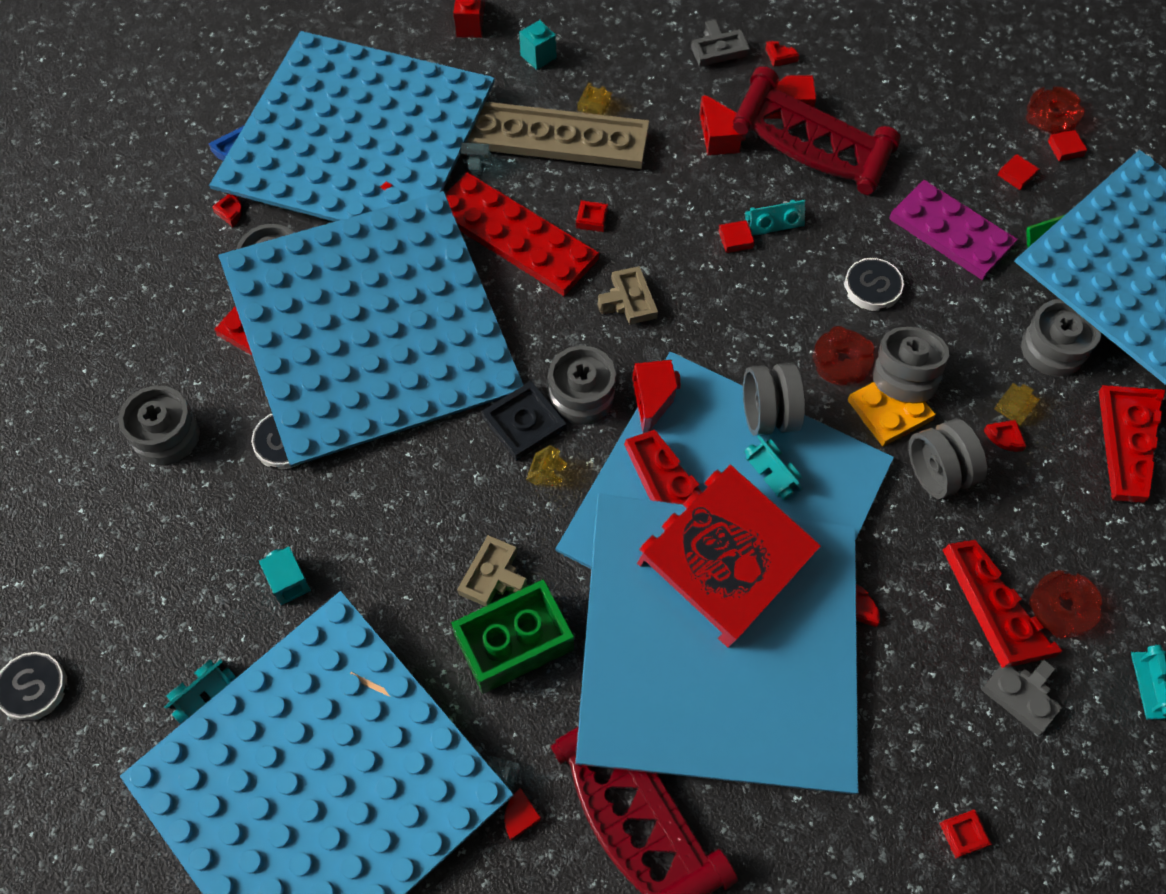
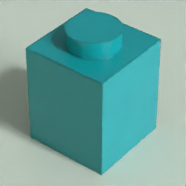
M539 20L519 32L521 56L536 70L557 58L556 34Z
M290 547L274 550L266 558L259 561L272 592L280 605L311 591Z

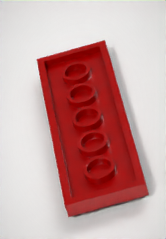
M468 172L445 193L456 223L462 233L562 296H565L599 260V252Z

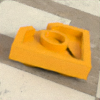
M874 382L851 393L847 400L882 447L933 421L935 413L925 401L911 403L893 399L880 391Z

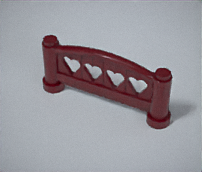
M757 67L750 78L751 86L733 120V129L739 134H747L748 131L752 130L788 157L818 171L854 180L857 182V190L865 195L872 194L879 184L891 154L897 150L900 144V133L888 126L877 128L873 136L860 131L777 90L776 87L779 83L778 74L769 67ZM775 112H780L784 129L780 130L773 124L765 123L763 118ZM802 123L805 124L809 141L804 142L798 136H791L788 130ZM826 135L830 136L833 153L828 154L824 149L816 148L813 142ZM851 147L854 148L858 165L853 166L848 161L840 160L838 154Z
M578 727L555 740L556 743L550 746L560 765L564 762L569 763L581 806L599 843L616 867L642 894H711L722 886L727 890L739 882L732 866L720 849H717L708 856L705 855L656 773L614 769L606 784H598L594 779L595 772L589 770L586 765L575 764ZM608 789H638L625 815L617 816L612 810L613 803L608 802L605 798V793ZM627 820H657L643 848H635L631 843L632 835L625 833L623 825ZM646 852L676 853L664 880L657 882L651 878V868L646 867L642 862V857Z

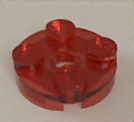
M1054 86L1052 90L1044 91V87L1033 93L1027 106L1026 120L1029 124L1035 125L1039 129L1051 133V135L1072 131L1079 125L1084 115V107L1081 109L1079 105L1081 99L1074 92L1063 87ZM1057 108L1059 109V112L1053 111V109Z
M835 326L831 328L830 332L823 334L815 344L812 357L817 366L816 371L823 379L835 385H847V382L854 381L858 383L864 380L871 370L874 362V345L870 340H867L855 331ZM838 353L847 354L851 360L846 358L843 361H840L838 359Z
M1063 570L1053 571L1045 575L1035 586L1033 594L1029 599V604L1035 617L1043 627L1051 631L1059 639L1078 637L1089 632L1100 621V606L1102 605V597L1096 586L1089 579L1078 573L1075 576L1065 573L1066 571ZM1059 597H1062L1064 600H1072L1074 603L1071 606L1072 611L1064 609L1060 605Z

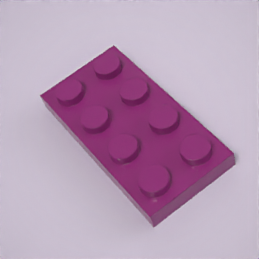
M925 180L891 212L889 217L891 221L981 280L1003 259L1017 241V238Z

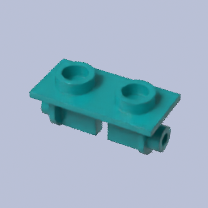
M790 200L789 203L757 209L754 207L750 208V211L745 212V219L747 223L750 222L752 236L805 226V200Z
M758 435L757 438L761 444L757 447L754 444L748 446L744 451L747 455L745 459L750 462L760 476L770 468L773 472L764 478V481L777 497H782L783 500H786L793 495L792 488L795 485L800 491L803 489L798 482L802 476L791 463L786 466L778 458L782 452L771 439L765 442Z
M1153 645L1147 648L1148 652H1131L1146 720L1166 719V651H1163L1161 645Z
M211 659L194 672L198 678L187 687L182 682L166 695L170 702L164 707L167 709L173 705L177 709L172 715L180 724L206 704L199 696L202 692L205 691L212 699L236 678L228 667L223 671L218 668L223 662L221 659L216 663Z

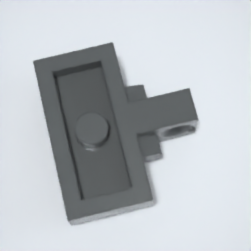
M716 20L706 21L705 36L692 40L691 48L699 67L745 57L749 54V46L741 29L727 33L720 32Z
M1045 660L1032 673L1024 668L1019 674L1012 667L1002 669L1000 666L981 689L1038 736L1046 729L1062 708L1046 695L1050 688L1044 682L1055 668Z

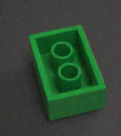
M544 579L451 622L455 638L482 694L574 650V636Z

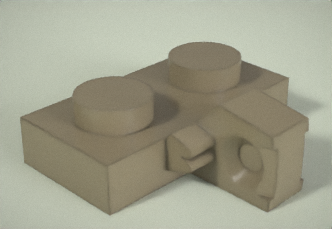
M640 266L612 272L611 280L615 288L610 289L609 293L598 295L597 305L600 313L606 314L615 311L617 313H625L629 325L657 319L658 310Z
M488 535L457 589L458 594L478 604L487 606L491 603L496 592L504 595L506 590L510 593H515L528 587L527 579L515 574L517 571L516 567L511 565L518 553L517 547Z

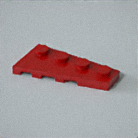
M1103 385L1099 390L1111 497L1114 501L1144 503L1149 498L1154 468L1152 460L1154 450L1157 448L1158 437H1156L1158 424L1161 421L1162 411H1160L1161 401L1164 399L1165 390Z

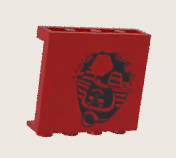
M731 464L722 473L717 469L705 481L704 484L707 488L701 494L695 491L685 501L683 506L686 510L680 516L674 512L661 526L665 531L658 538L652 535L639 549L643 554L637 562L640 567L647 562L722 632L718 639L727 648L738 639L821 547Z

